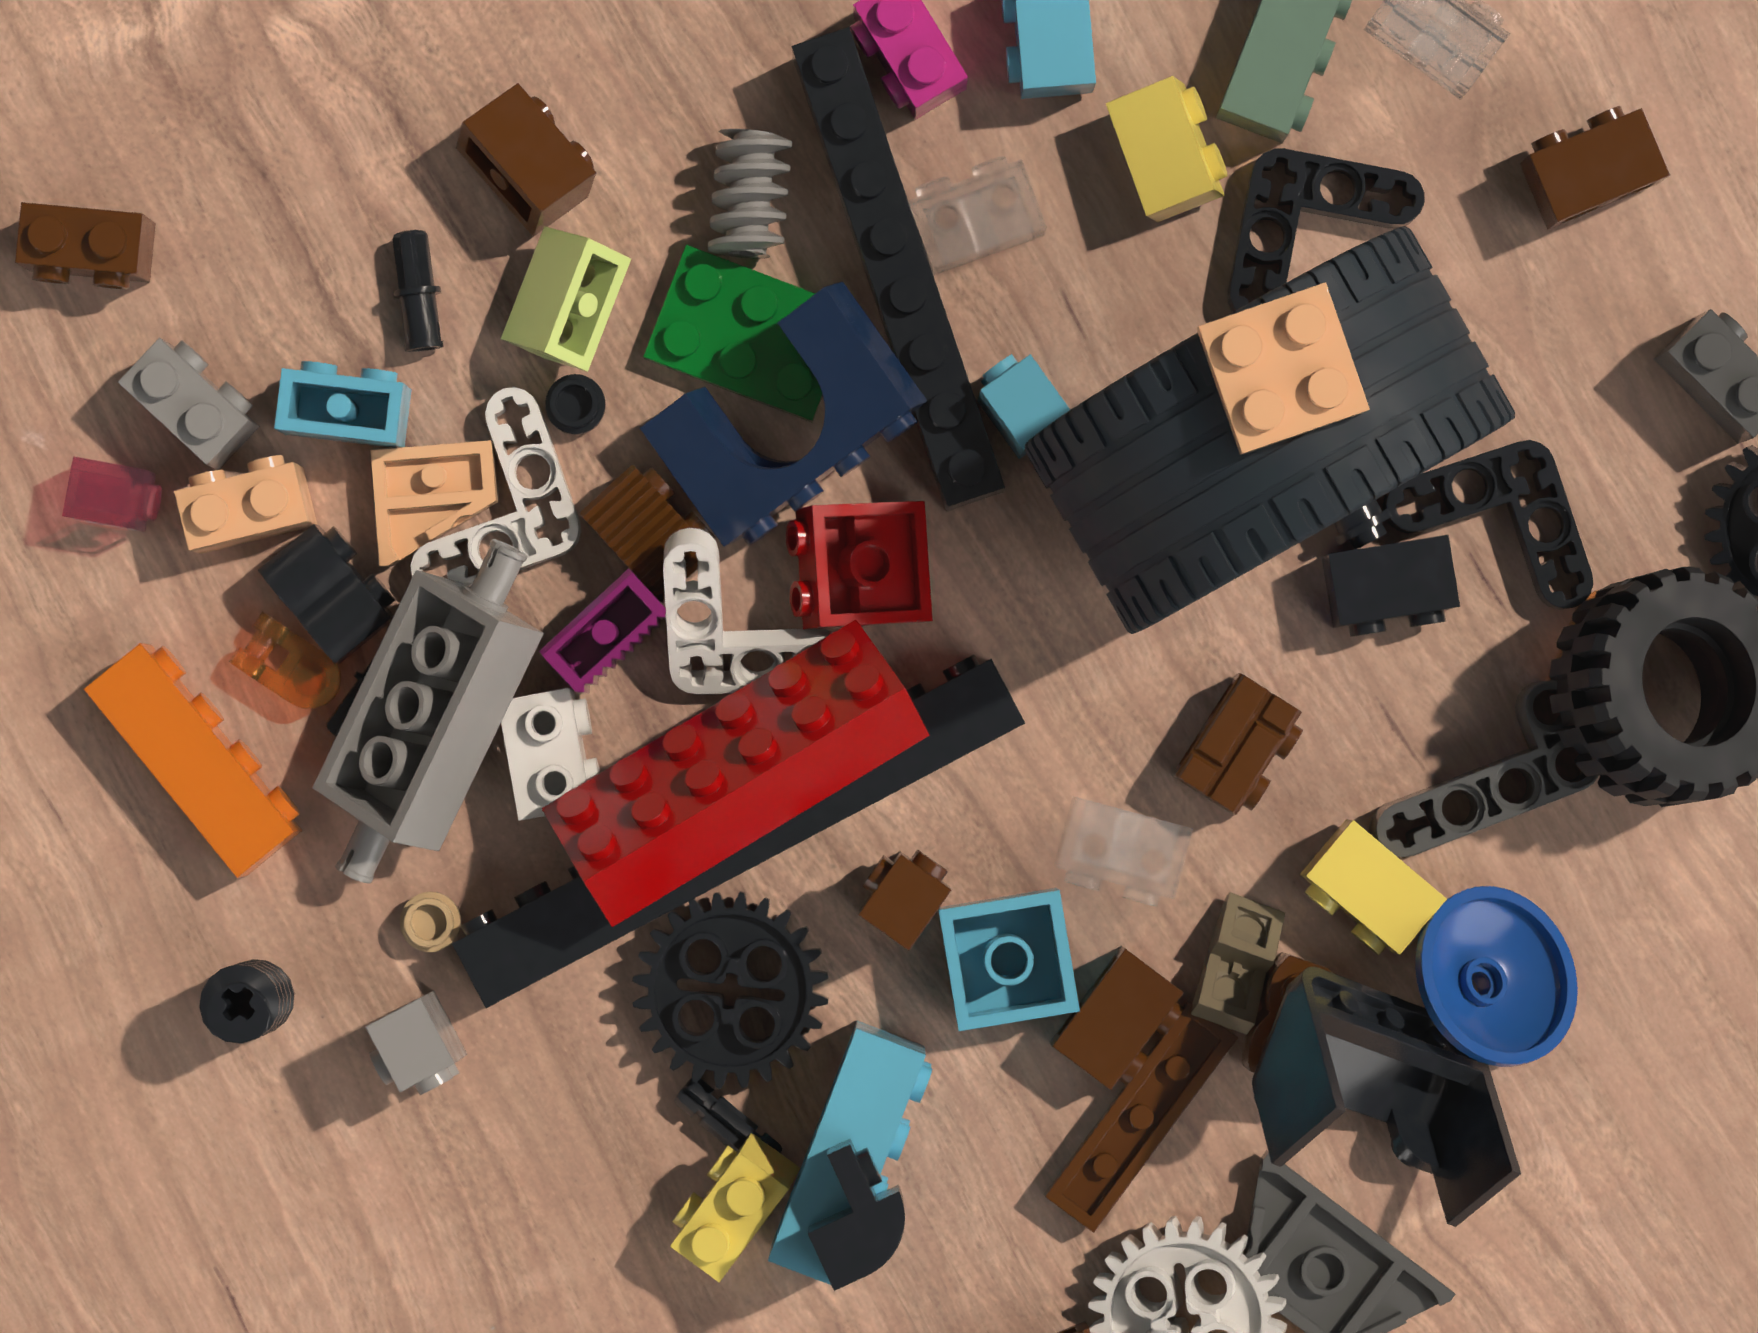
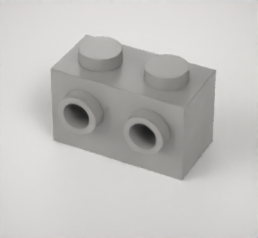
M158 338L118 383L206 465L220 470L260 427L246 414L253 405L227 381L220 388L202 373L209 364L183 340L174 347L165 340Z
M435 991L366 1026L377 1048L369 1053L372 1063L382 1081L386 1085L395 1082L399 1092L415 1085L419 1094L422 1095L459 1074L455 1063L467 1055Z

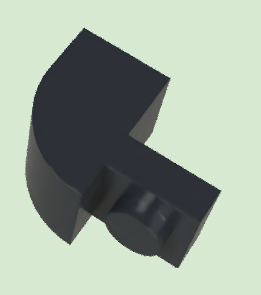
M851 1139L828 1148L827 1156L851 1207L808 1227V1236L834 1291L881 1268L898 1248L905 1225L904 1199L900 1186H894L876 1195L872 1186L881 1183L882 1179L868 1148L856 1152Z

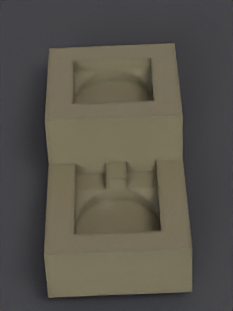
M1229 892L1223 903L1206 954L1191 1009L1192 1015L1243 1034H1248L1256 1022L1266 973L1275 962L1285 912Z

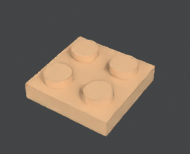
M1326 282L1197 327L1198 335L1240 455L1370 410Z

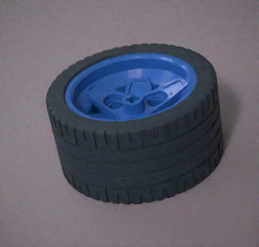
M1402 226L1355 246L1229 314L1232 315L1326 282L1370 408L1367 412L1240 455L1197 332L1080 403L1026 442L1024 451L1045 488H1051L1053 493L1050 497L1064 521L1068 520L1071 525L1069 530L1082 553L1088 555L1090 559L1088 563L1100 585H1106L1109 590L1106 595L1127 632L1131 634L1137 633L1165 619L1483 439L1515 418V410L1495 375H1489L1486 369L1489 367L1476 342L1470 340L1468 336L1470 331L1458 310L1450 305L1451 298L1438 275H1432L1430 269L1433 267L1410 228Z

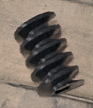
M251 959L222 968L211 976L201 991L199 1008L203 1023L213 1035L225 1042L244 1043L271 1033L284 1024L294 1008L295 992L291 979L281 967L267 960ZM247 989L254 994L249 1002L251 1008H253L250 1011H246L242 1006L247 998L242 991Z

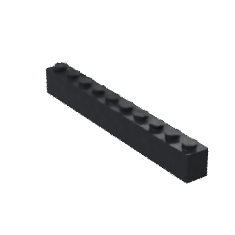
M972 655L942 671L948 681L927 693L921 683L907 689L930 736L614 927H611L575 866L568 869L573 879L572 881L551 891L547 881L532 887L514 897L519 909L500 919L497 918L493 909L461 925L460 927L466 937L452 943L485 1008L496 1004L1025 724L992 659L979 664L975 655Z

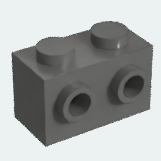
M1710 309L1695 317L1654 360L1739 444L1758 435V355L1744 342L1748 335L1735 319L1724 312L1717 315Z

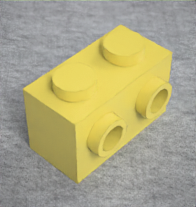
M1171 76L1106 103L1147 217L1160 222L1225 196L1219 180L1227 177V170L1216 144L1206 145L1199 123L1206 121L1207 116L1201 98L1194 86L1186 89L1184 83Z
M1346 819L1300 873L1302 877L1311 883L1304 893L1332 916L1339 908L1357 922L1351 933L1378 955L1385 947L1391 952L1400 955L1447 900V898L1357 822Z
M752 1133L738 1151L727 1146L707 1173V1176L715 1181L703 1198L693 1192L672 1222L681 1229L670 1247L720 1283L787 1193L800 1167Z

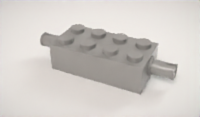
M497 539L491 540L490 548L471 587L461 582L423 571H415L312 787L359 821L341 859L335 866L337 870L343 871V874L352 879L370 884L390 841L434 851L440 850L544 634L507 611L508 606L504 602L528 555Z

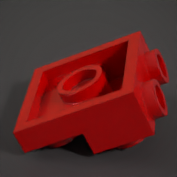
M925 501L811 505L802 507L795 512L796 520H790L787 524L786 546L792 557L798 556L800 581H794L791 585L790 606L795 617H802L803 630L842 628L854 620H857L861 626L933 621Z

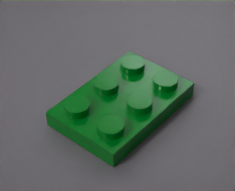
M686 245L643 357L650 362L813 423L823 397L821 387L778 322L816 293Z

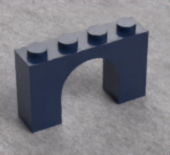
M843 281L822 288L778 322L783 332L816 377L825 403V418L821 434L814 447L802 459L795 461L776 460L766 457L751 448L739 435L706 386L685 393L640 428L723 547L742 538L748 546L760 540L778 526L772 517L788 504L796 512L824 492L818 483L834 470H836L840 477H843L871 457L865 449L866 446L881 435L889 443L917 423L912 412L927 402L922 392Z

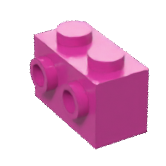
M860 0L853 4V16L856 23L849 26L867 58L876 54L887 73L880 78L881 82L898 109L907 106L916 120L967 89V74L922 0Z

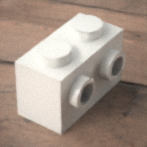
M565 688L512 699L501 721L518 820L521 821L545 816L541 808L598 775L600 769L597 758L586 759L582 736L592 734L586 698L576 700L574 690L572 688Z

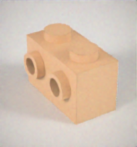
M276 455L247 463L249 473L226 478L224 470H214L189 477L190 487L174 491L188 550L203 554L309 528L313 524H317L304 467L294 462L285 464L283 455Z

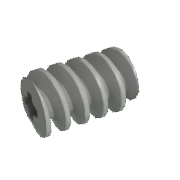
M722 129L718 132L733 140L716 145V156L731 164L714 169V180L730 188L712 193V204L728 212L712 216L710 218V228L726 236L709 241L708 251L714 254L739 258H770L766 254L767 248L784 244L785 238L769 231V224L784 221L787 215L771 207L770 203L771 200L788 196L789 191L773 183L772 178L773 176L790 172V165L775 159L774 154L775 152L792 148V141L767 131Z

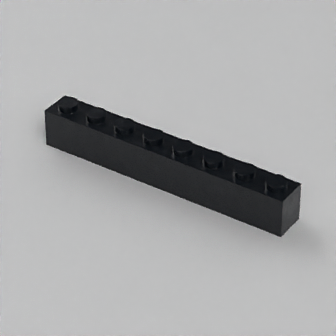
M847 27L791 46L793 61L891 350L927 400L926 403L913 411V415L917 420L916 424L945 510L947 512L1003 493L1005 485L850 28Z

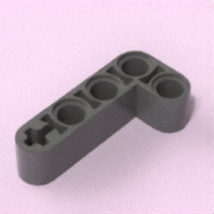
M1557 681L1533 682L1524 687L1517 696L1515 704L1516 717L1529 749L1386 803L1378 808L1371 817L1369 825L1370 834L1394 855L1399 857L1414 856L1572 795L1594 784L1599 775L1586 777L1581 771L1578 777L1572 781H1566L1559 776L1556 771L1555 761L1559 752L1565 748L1558 733L1559 729L1564 728L1561 716L1559 714L1556 721L1546 725L1540 722L1534 714L1533 704L1537 695L1544 690L1557 694ZM1512 768L1523 774L1527 785L1525 794L1515 803H1509L1503 799L1498 787L1500 777L1504 772ZM1459 790L1469 799L1471 809L1465 821L1452 825L1443 816L1442 803L1447 794ZM1425 801L1426 814L1419 806V803ZM1395 814L1404 820H1414L1426 815L1437 833L1431 836V826H1418L1406 832L1407 843L1403 845L1398 839H1388L1386 830L1394 826L1392 816Z

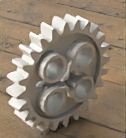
M1171 1216L1166 1223L1165 1235H1162L1152 1222L1147 1223L1143 1228L1145 1244L1129 1234L1121 1242L1127 1257L1112 1251L1105 1259L1106 1264L1115 1275L1099 1273L1094 1279L1093 1283L1099 1289L1106 1292L1107 1295L1095 1296L1089 1302L1088 1308L1104 1314L1103 1318L1093 1322L1089 1330L1091 1333H1190L1187 1319L1176 1317L1175 1315L1184 1301L1180 1280L1174 1268L1176 1263H1181L1185 1268V1300L1189 1314H1199L1200 1316L1193 1326L1191 1333H1208L1215 1329L1224 1330L1228 1333H1285L1287 1324L1272 1318L1271 1315L1284 1309L1286 1298L1268 1296V1291L1277 1284L1280 1278L1278 1274L1260 1276L1257 1270L1265 1260L1266 1254L1262 1252L1247 1258L1243 1254L1248 1240L1245 1234L1239 1237L1233 1244H1229L1224 1241L1226 1224L1223 1222L1217 1226L1212 1235L1204 1234L1202 1217L1196 1216L1188 1232H1183L1177 1217ZM1205 1269L1219 1272L1225 1278L1227 1292L1221 1295H1211L1205 1292L1199 1284L1198 1272ZM1154 1277L1160 1280L1166 1288L1167 1300L1152 1302L1146 1299L1139 1289V1279Z

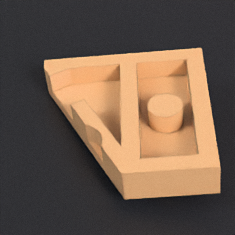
M491 440L370 450L379 565L381 567L395 565L415 553L421 546L438 539L498 502L494 444Z

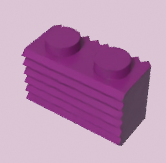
M627 569L539 652L575 692L590 693V685H598L599 677H607L608 669H616V660L625 661V652H634V644H643V636H652V628H660L661 619L666 620V607L630 569Z

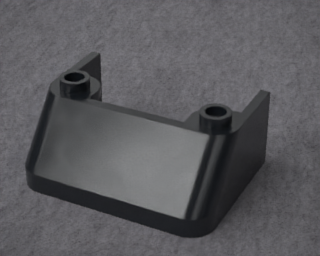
M1318 967L1306 968L1288 984L1252 1078L1254 1100L1258 1108L1271 1164L1282 1167L1345 1113V1108L1386 1122L1391 1138V1147L1396 1157L1409 1167H1415L1433 1174L1448 1225L1457 1227L1521 1175L1489 1065L1470 1058L1454 1047L1437 1029L1426 1008Z

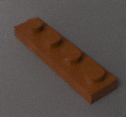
M1188 1000L1184 1004V1010L1176 1023L1164 1037L1161 1036L1147 1054L1148 1058L1140 1071L1127 1086L1124 1085L1044 1193L1047 1199L1093 1233L1238 1039L1237 1036L1222 1025L1192 1015L1191 1009L1193 1004Z

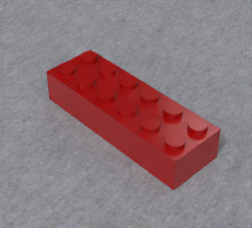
M854 620L786 662L777 665L771 671L736 692L724 697L718 703L683 724L674 727L668 733L628 757L619 760L613 766L578 787L566 792L560 798L541 809L586 887L611 927H614L930 735L905 686L859 622Z

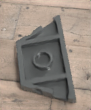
M1267 1150L1262 1155L1247 1231L1248 1240L1243 1254L1247 1258L1262 1252L1266 1254L1265 1260L1257 1271L1260 1276L1278 1274L1280 1278L1277 1284L1268 1291V1296L1286 1298V1305L1279 1313L1305 1333H1387L1406 1324L1407 1319L1437 1304L1442 1306L1450 1302L1455 1296L1451 1289L1289 1166L1284 1164L1282 1167L1271 1164Z

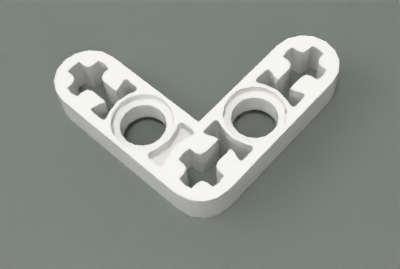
M516 387L503 388L491 397L485 411L487 426L517 512L433 540L421 546L412 558L410 566L412 577L416 570L423 571V569L431 565L430 555L435 552H439V555L445 560L462 556L463 554L457 547V544L468 540L469 558L479 571L483 562L479 546L481 540L491 532L499 531L507 534L513 543V547L528 555L520 570L562 556L573 550L579 542L581 526L541 408L536 399L527 391ZM514 399L519 407L528 406L530 409V414L522 418L526 437L530 439L539 432L542 443L523 445L508 455L505 445L518 442L511 426L508 424L499 425L497 417L505 413L504 403ZM538 455L546 459L550 465L551 473L549 480L539 489L531 490L524 488L517 479L516 470L518 464L527 456ZM559 489L562 500L549 501L554 516L558 520L567 519L570 528L561 533L563 542L553 546L550 539H539L537 536V529L545 525L541 508L536 506L528 512L525 501L544 499ZM465 565L447 572L448 579L461 582L468 587H471L476 575L468 577V568Z
M696 528L678 530L666 541L663 558L669 670L672 681L679 689L692 694L734 693L771 671L777 665L784 663L785 652H792V657L832 633L826 629L723 631L720 563L717 542L709 533ZM684 552H696L698 559V581L686 582L687 574ZM698 601L707 605L711 610V614L703 621L688 622L680 617L677 610L686 602ZM763 651L769 654L775 662L767 670L756 672L745 668L741 663V659L749 652ZM723 654H731L730 670L723 671ZM690 657H702L704 670H692Z

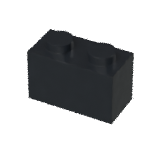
M1449 535L1355 549L1322 556L1333 628L1349 626L1350 637L1385 632L1386 619L1408 616L1410 627L1446 622L1444 610L1460 607Z

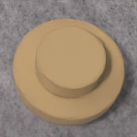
M424 892L414 896L406 903L400 916V928L403 937L412 947L423 952H437L447 948L455 941L461 928V915L458 907L448 896L439 892Z

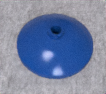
M1494 886L1473 887L1447 898L1422 928L1415 955V971L1419 993L1431 1020L1454 1047L1479 1062L1498 1067H1514L1533 1062L1547 1055L1562 1041L1571 1026L1577 1006L1578 985L1576 969L1564 937L1541 908L1526 897L1505 888ZM1472 980L1476 983L1478 992L1475 990Z

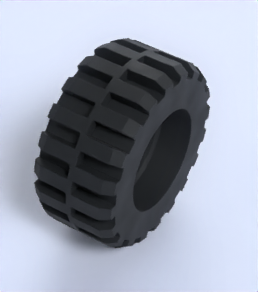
M1680 567L1672 570L1663 569L1626 579L1598 590L1594 599L1583 601L1572 614V621L1575 624L1563 627L1556 642V647L1563 651L1561 658L1551 660L1549 678L1550 680L1557 681V694L1550 696L1552 714L1560 713L1564 728L1559 729L1558 733L1564 747L1574 746L1579 754L1574 759L1575 764L1586 777L1600 775L1597 782L1599 787L1612 796L1625 795L1629 803L1641 806L1659 804L1661 807L1725 797L1734 794L1737 787L1749 786L1758 778V610L1756 609L1758 599L1745 587L1732 590L1734 582L1729 577L1717 572L1705 574L1700 568ZM1658 634L1666 636L1680 646L1691 660L1699 679L1701 690L1699 716L1694 729L1684 742L1670 736L1657 723L1649 710L1644 696L1642 684L1644 659L1649 646Z

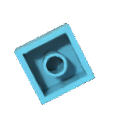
M1058 888L939 907L938 913L958 1031L1080 1012L1061 894Z

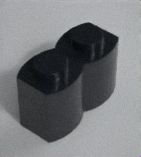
M313 524L260 567L258 571L335 664H340L392 621L394 615L388 609V606L395 599L373 573L364 579L349 561L357 553L334 526L325 532L319 525Z

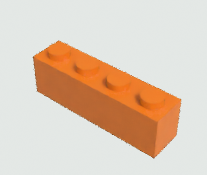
M139 643L85 687L84 690L237 878L248 876L303 831L294 820L300 815V811L279 786L270 791L256 774L262 768V765L249 747L240 739L232 744L218 727L224 721V718L215 705L202 692L194 697L181 682L180 678L186 674V671L176 657L165 646L155 650L151 644Z

